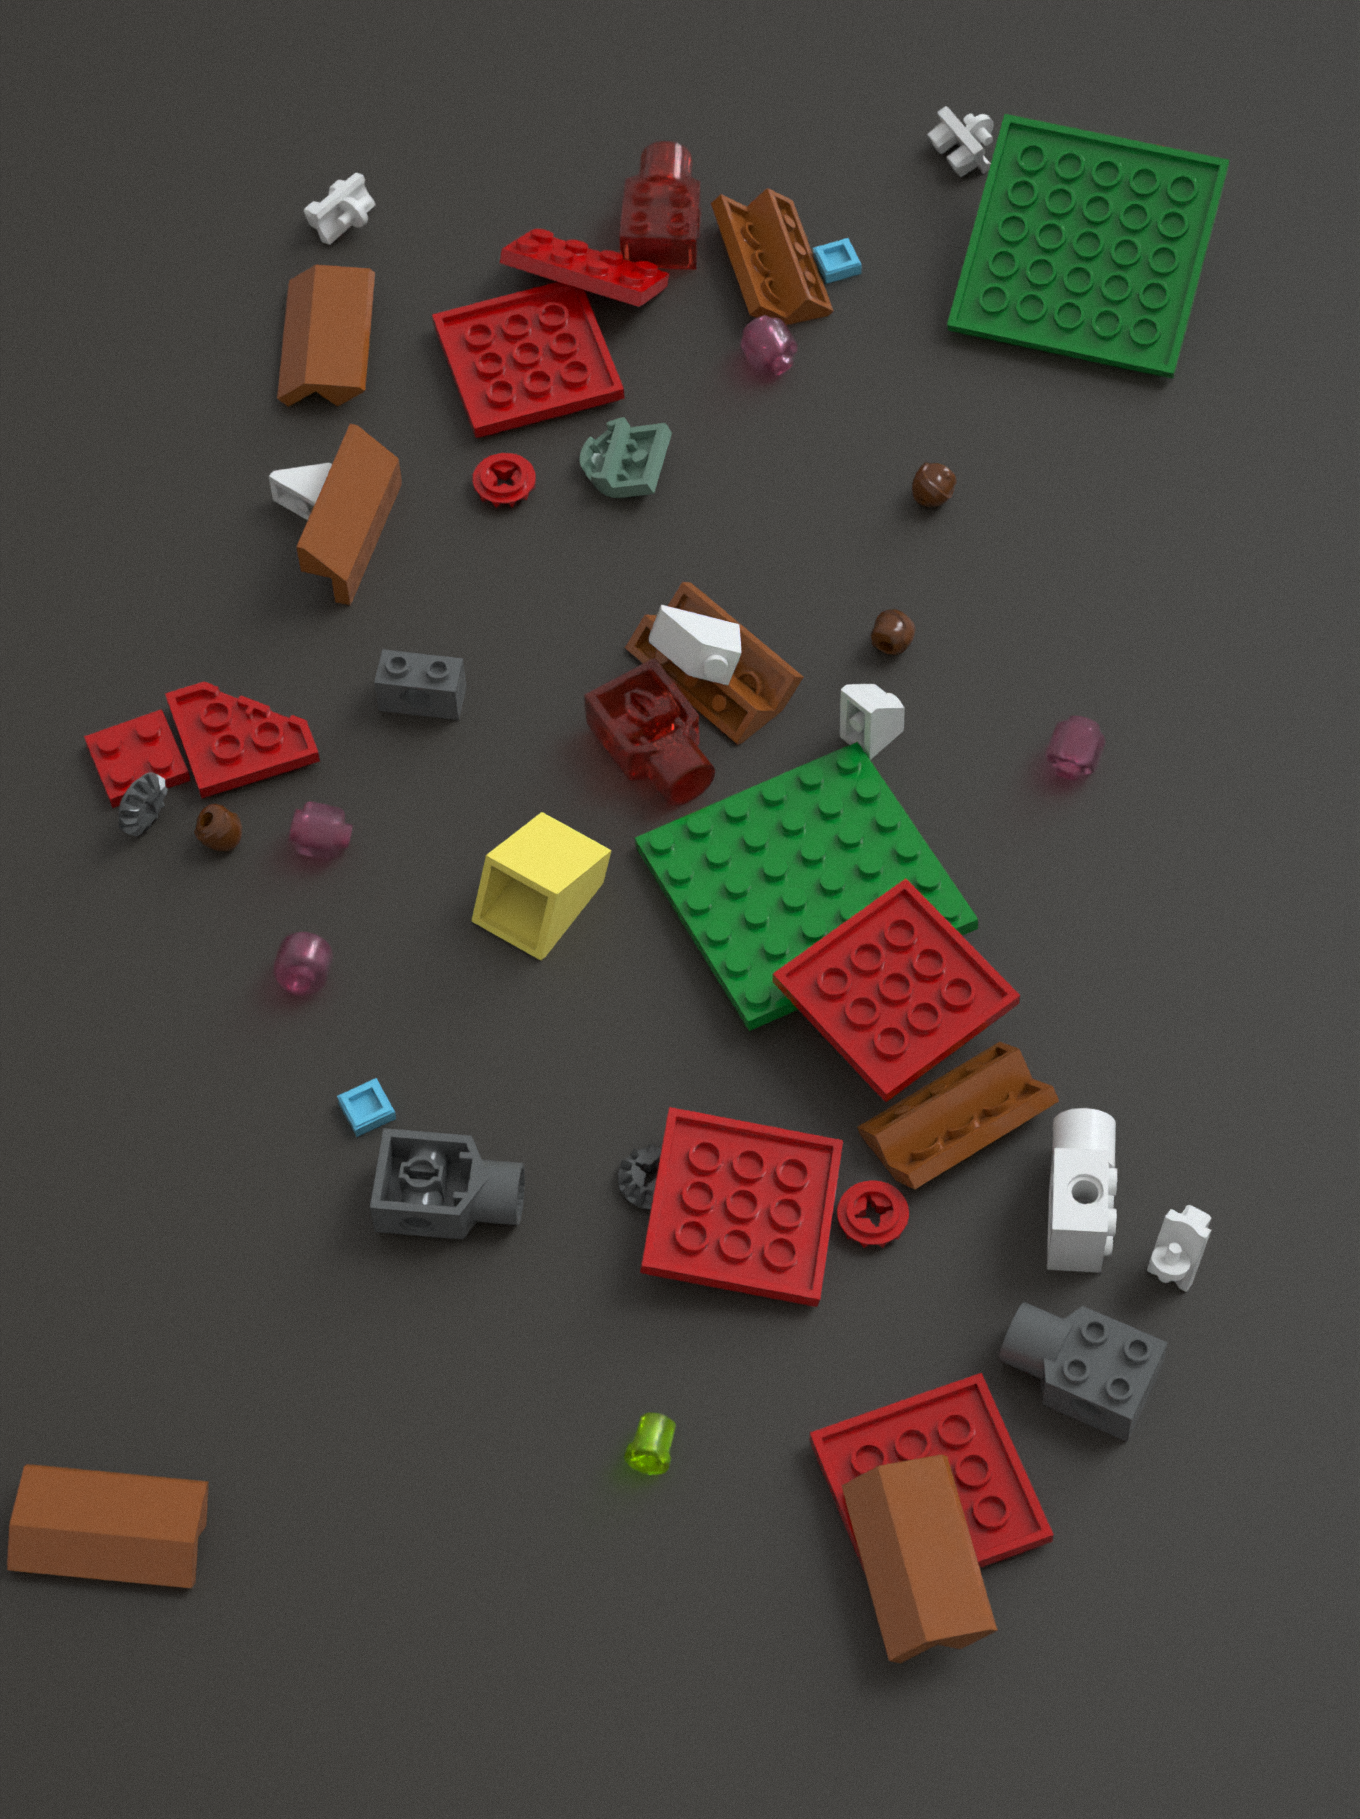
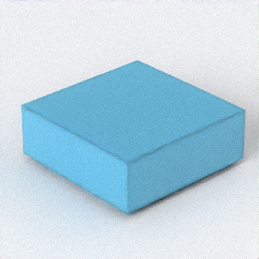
M848 238L813 248L815 262L826 284L861 274L862 264Z
M377 1078L337 1096L338 1104L356 1137L396 1119L395 1111Z

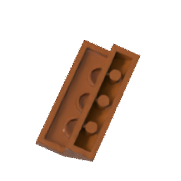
M766 188L747 207L722 194L711 203L751 316L772 326L780 327L826 317L833 312L793 200Z
M314 265L289 280L277 399L289 407L316 391L338 407L365 392L375 272L370 268Z
M350 424L296 546L301 571L331 578L335 602L350 606L402 485L399 458L358 425Z
M682 582L668 607L736 623L740 626L741 656L729 685L689 676L649 642V635L657 615H644L625 649L736 744H742L784 710L804 677L691 582Z
M999 1041L861 1124L857 1129L861 1137L897 1182L916 1189L1058 1103L1059 1099L1053 1086L1032 1078L1019 1048Z
M936 1455L877 1466L842 1485L889 1661L902 1663L936 1645L960 1650L997 1631L947 1456Z
M26 1464L23 1468L9 1524L7 1570L192 1588L196 1583L198 1537L206 1528L209 1482Z

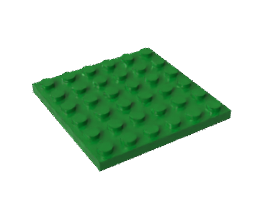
M1004 114L949 315L948 331L1174 379L1225 184L1229 159Z
M858 741L634 838L638 853L749 1031L798 1010L773 983L774 972L905 878L962 936L978 929L977 916Z

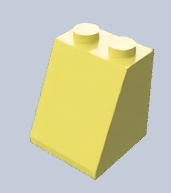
M541 812L486 855L472 922L539 960L544 959L604 883L612 850Z

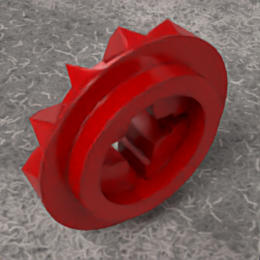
M499 453L491 455L481 461L473 473L474 491L479 494L482 502L491 501L496 508L501 503H508L513 508L516 501L520 499L527 501L529 492L535 490V470L527 459L517 454ZM497 478H501L504 481L511 478L512 486H508L505 483L498 486Z
M876 1180L863 1181L853 1185L842 1195L837 1209L838 1225L842 1227L848 1240L852 1238L860 1242L863 1248L868 1245H879L883 1248L887 1242L893 1239L899 1240L902 1231L908 1226V1204L903 1194L894 1186ZM867 1202H870L871 1208L874 1207L876 1213H884L880 1215L879 1227H875V1224H872L869 1218L862 1219L866 1216Z

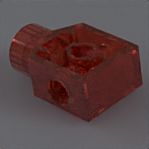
M660 141L648 145L641 153L639 174L625 179L619 235L620 254L623 255V259L635 263L638 261L650 262L657 265L658 268L697 270L702 214L701 181L691 177L693 158L684 146L670 141Z
M655 658L584 695L587 725L629 780L650 779L668 804L673 806L683 805L696 799L711 785L716 771L698 747L700 743L699 714Z

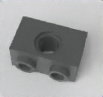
M382 649L374 681L379 711L459 720L467 687L463 658Z

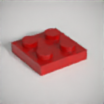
M162 709L84 736L87 748L112 808L120 806L121 800L130 785L146 773L154 772L164 778L167 789L191 781L188 769Z

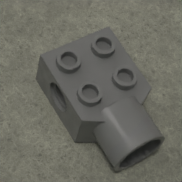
M383 1128L370 1204L375 1232L463 1240L477 1222L519 1225L525 1193L524 1163L482 1160L470 1135Z
M1023 1302L1007 1331L1000 1351L999 1361L1040 1378L1042 1405L1128 1442L1163 1367L1168 1342L1084 1306L1063 1319Z

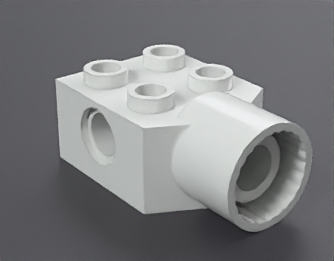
M1088 1108L1070 1109L1061 1112L1053 1120L1047 1270L1101 1273L1103 1257L1112 1256L1113 1236L1116 1233V1209H1113L1114 1196H1116L1117 1169L1115 1168L1116 1122L1112 1116L1103 1111Z

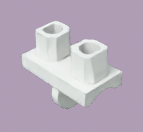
M945 106L937 112L942 122L927 134L932 145L940 154H943L956 143L959 145V148L947 156V159L960 177L976 167L983 174L990 169L991 163L984 157L985 150L979 143L982 142L985 146L992 143L993 137L990 134L993 131L994 122L986 114L977 115L976 117L973 114H968L964 118L966 126H964L951 110Z
M354 173L346 181L337 180L330 186L329 196L320 203L313 201L304 209L309 225L317 229L323 243L330 245L352 225L361 228L368 222L367 212L375 206V203L365 188V179L362 174Z
M1187 1205L1181 1214L1170 1209L1163 1221L1147 1271L1157 1275L1159 1280L1164 1283L1174 1281L1180 1289L1187 1292L1193 1283L1211 1230L1208 1229L1211 1217L1191 1205Z

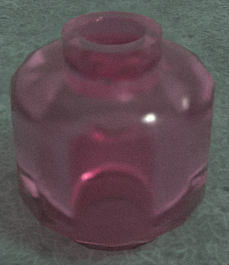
M765 315L753 320L744 328L741 349L756 372L761 374L773 372L774 375H780L792 367L794 364L792 358L798 350V344L781 319L769 318V316Z
M1074 715L1070 716L1068 720H1063L1056 724L1045 755L1048 762L1055 767L1054 772L1056 775L1067 780L1076 781L1079 776L1092 775L1096 771L1106 745V739L1103 733L1099 731V724L1091 719Z
M309 801L303 805L302 810L295 809L289 841L295 842L296 851L302 855L332 860L337 856L339 848L348 849L352 824L345 823V812L342 808Z
M295 932L286 936L280 943L274 962L273 974L276 981L287 992L298 996L320 991L327 983L333 961L331 946L322 937L309 932Z

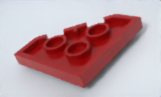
M205 681L165 693L201 798L320 762L319 752L305 719L291 715L290 718L272 712L268 705L241 695L239 698H235L220 692L218 686Z

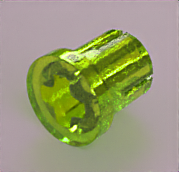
M649 1412L643 1414L640 1417L634 1440L626 1448L624 1454L626 1463L635 1470L646 1474L658 1475L667 1472L671 1463L669 1449L676 1429L674 1421L659 1413Z

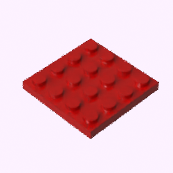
M555 282L432 314L435 331L475 438L625 399L623 385L583 289Z
M906 878L773 973V983L885 1102L1012 1010L1020 1002V994Z
M669 1107L640 1273L818 1307L822 1291L843 1140Z
M982 1373L809 1433L810 1443L863 1571L864 1567L842 1485L877 1466L936 1455L948 1457L979 1568L1053 1542L1054 1534Z

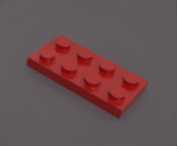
M533 229L501 250L499 262L501 264L637 307L642 306L666 289L670 274L658 270V266L650 262L638 261L635 263L625 260L622 254L615 251L604 250L600 252L590 249L587 243L580 240L571 239L564 241L555 238L552 232L544 229Z

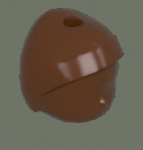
M923 463L915 473L912 481V495L915 501L925 507H938L945 504L954 493L957 483L956 476L945 465Z
M897 609L885 610L877 616L874 628L870 633L872 645L885 654H901L909 648L915 637V624L905 613Z
M219 804L208 805L200 812L196 821V829L194 830L196 838L203 845L221 852L234 850L240 843L243 832L241 820L237 813H232Z

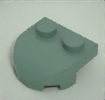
M625 417L608 422L606 424L608 430L596 440L593 437L587 439L580 453V465L598 491L612 498L655 493L672 435L666 423L631 427Z

